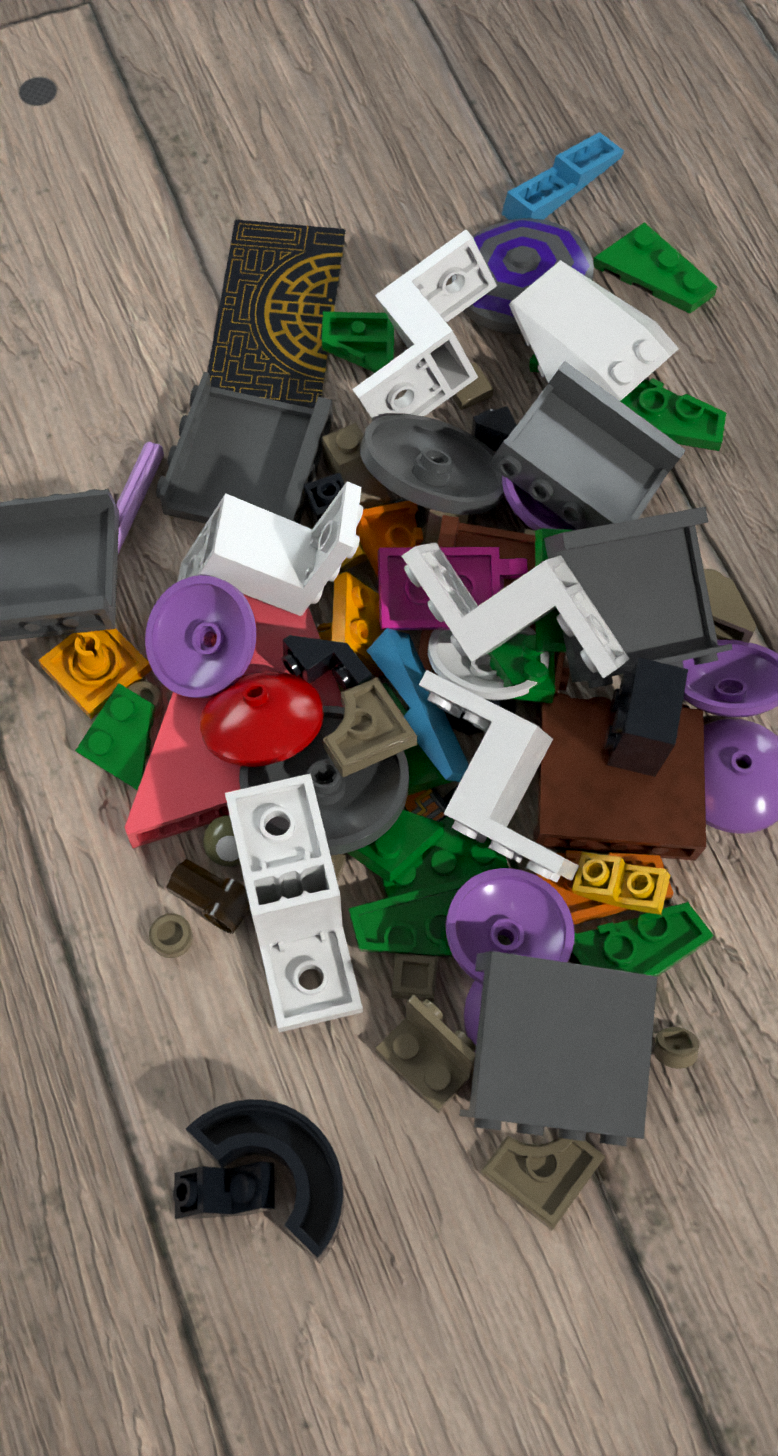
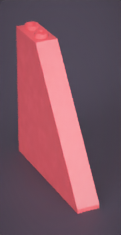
M243 594L254 614L256 645L251 662L242 676L263 671L290 674L281 659L283 657V639L289 635L320 639L309 607L302 616ZM214 634L211 639L212 646H214L216 643V634ZM332 669L310 683L320 695L323 706L343 707L341 692L333 676ZM173 692L125 824L126 834L132 848L210 824L220 816L230 815L225 793L240 790L239 777L241 766L230 764L217 758L208 750L200 732V717L211 697L192 698Z

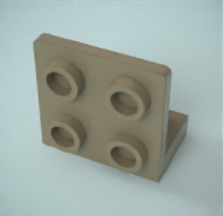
M412 995L407 1000L406 1018L375 1048V1052L438 1113L473 1077L476 1045L462 1031L457 1030L453 1033L442 1022L444 1015L431 1001L425 999L421 1002L415 995Z

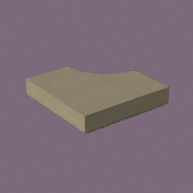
M377 677L341 692L344 718L334 732L323 738V747L343 778L417 745V735Z
M507 1136L483 1167L480 1174L552 1231L606 1156L586 1140L558 1138L542 1145L523 1144Z

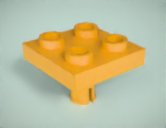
M349 572L338 574L334 580L332 622L323 623L317 627L318 631L326 630L318 633L320 639L347 643L376 677L383 676L385 674L367 652V649L385 631L380 630L379 594Z
M116 628L73 633L38 660L41 668L90 719L102 710L118 683L127 688L152 670L148 660Z

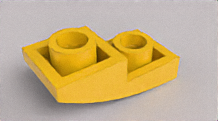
M582 852L572 891L576 895L605 904L661 915L670 875L667 869L626 864L622 857Z

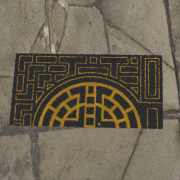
M235 220L208 366L211 387L303 407H315L317 398L322 397L328 352L322 350L323 312H334L346 229Z

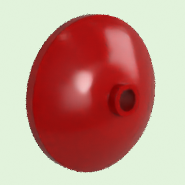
M276 671L251 673L242 676L235 684L210 698L200 717V732L208 750L214 756L227 763L247 767L270 765L296 755L314 740L323 723V705L317 690L309 682L298 676Z

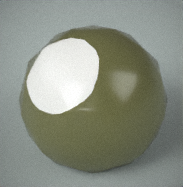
M223 815L214 819L206 828L203 835V848L206 855L218 865L235 867L240 864L232 823L230 815Z

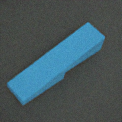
M596 133L556 155L552 168L508 191L501 214L508 220L521 218L544 220L621 159L624 150L602 133Z
M386 628L367 649V652L410 707L404 718L417 735V743L445 780L460 782L469 764L445 712L439 709L437 705L428 701L427 698L430 693L419 686L426 670L410 635Z

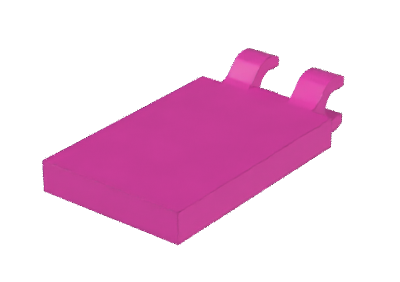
M440 547L478 606L504 589V579L517 580L528 572L527 559H499V547ZM379 548L380 630H385L386 628L393 630H450L445 621H438L430 611L427 604L430 598L422 586H415L405 572L404 567L407 563L402 555L412 548Z

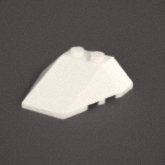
M561 260L509 304L527 346H532L540 364L537 368L541 377H546L548 383L563 362L566 361L621 401L679 349L654 320Z

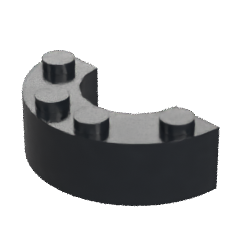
M259 1099L238 1100L213 1108L194 1120L186 1128L187 1133L221 1168H225L237 1158L254 1154L272 1157L286 1166L295 1179L297 1193L294 1209L284 1227L287 1233L320 1264L335 1242L344 1212V1187L340 1165L324 1133L315 1123L297 1110L274 1101Z

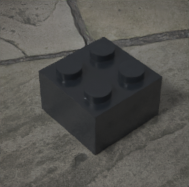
M638 657L632 671H624L620 689H615L611 702L610 712L616 713L613 725L608 726L603 744V749L610 750L608 766L653 777L657 775L676 745L688 669Z

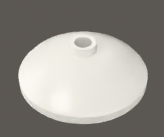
M528 627L519 634H526L528 636L536 634V632ZM434 630L431 634L428 657L436 674L486 700L516 698L529 693V689L537 684V682L527 680L519 685L504 687L503 680L496 676L495 670L493 671L489 665L491 659L489 654L471 662L468 656H461L453 646L450 638L453 635L451 630ZM544 652L540 655L541 663L545 664L548 668L549 653Z

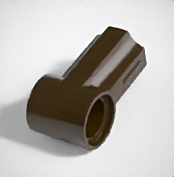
M187 858L177 865L166 886L169 893L200 910L210 923L229 934H234L250 910L248 895L244 885L230 878L223 880Z

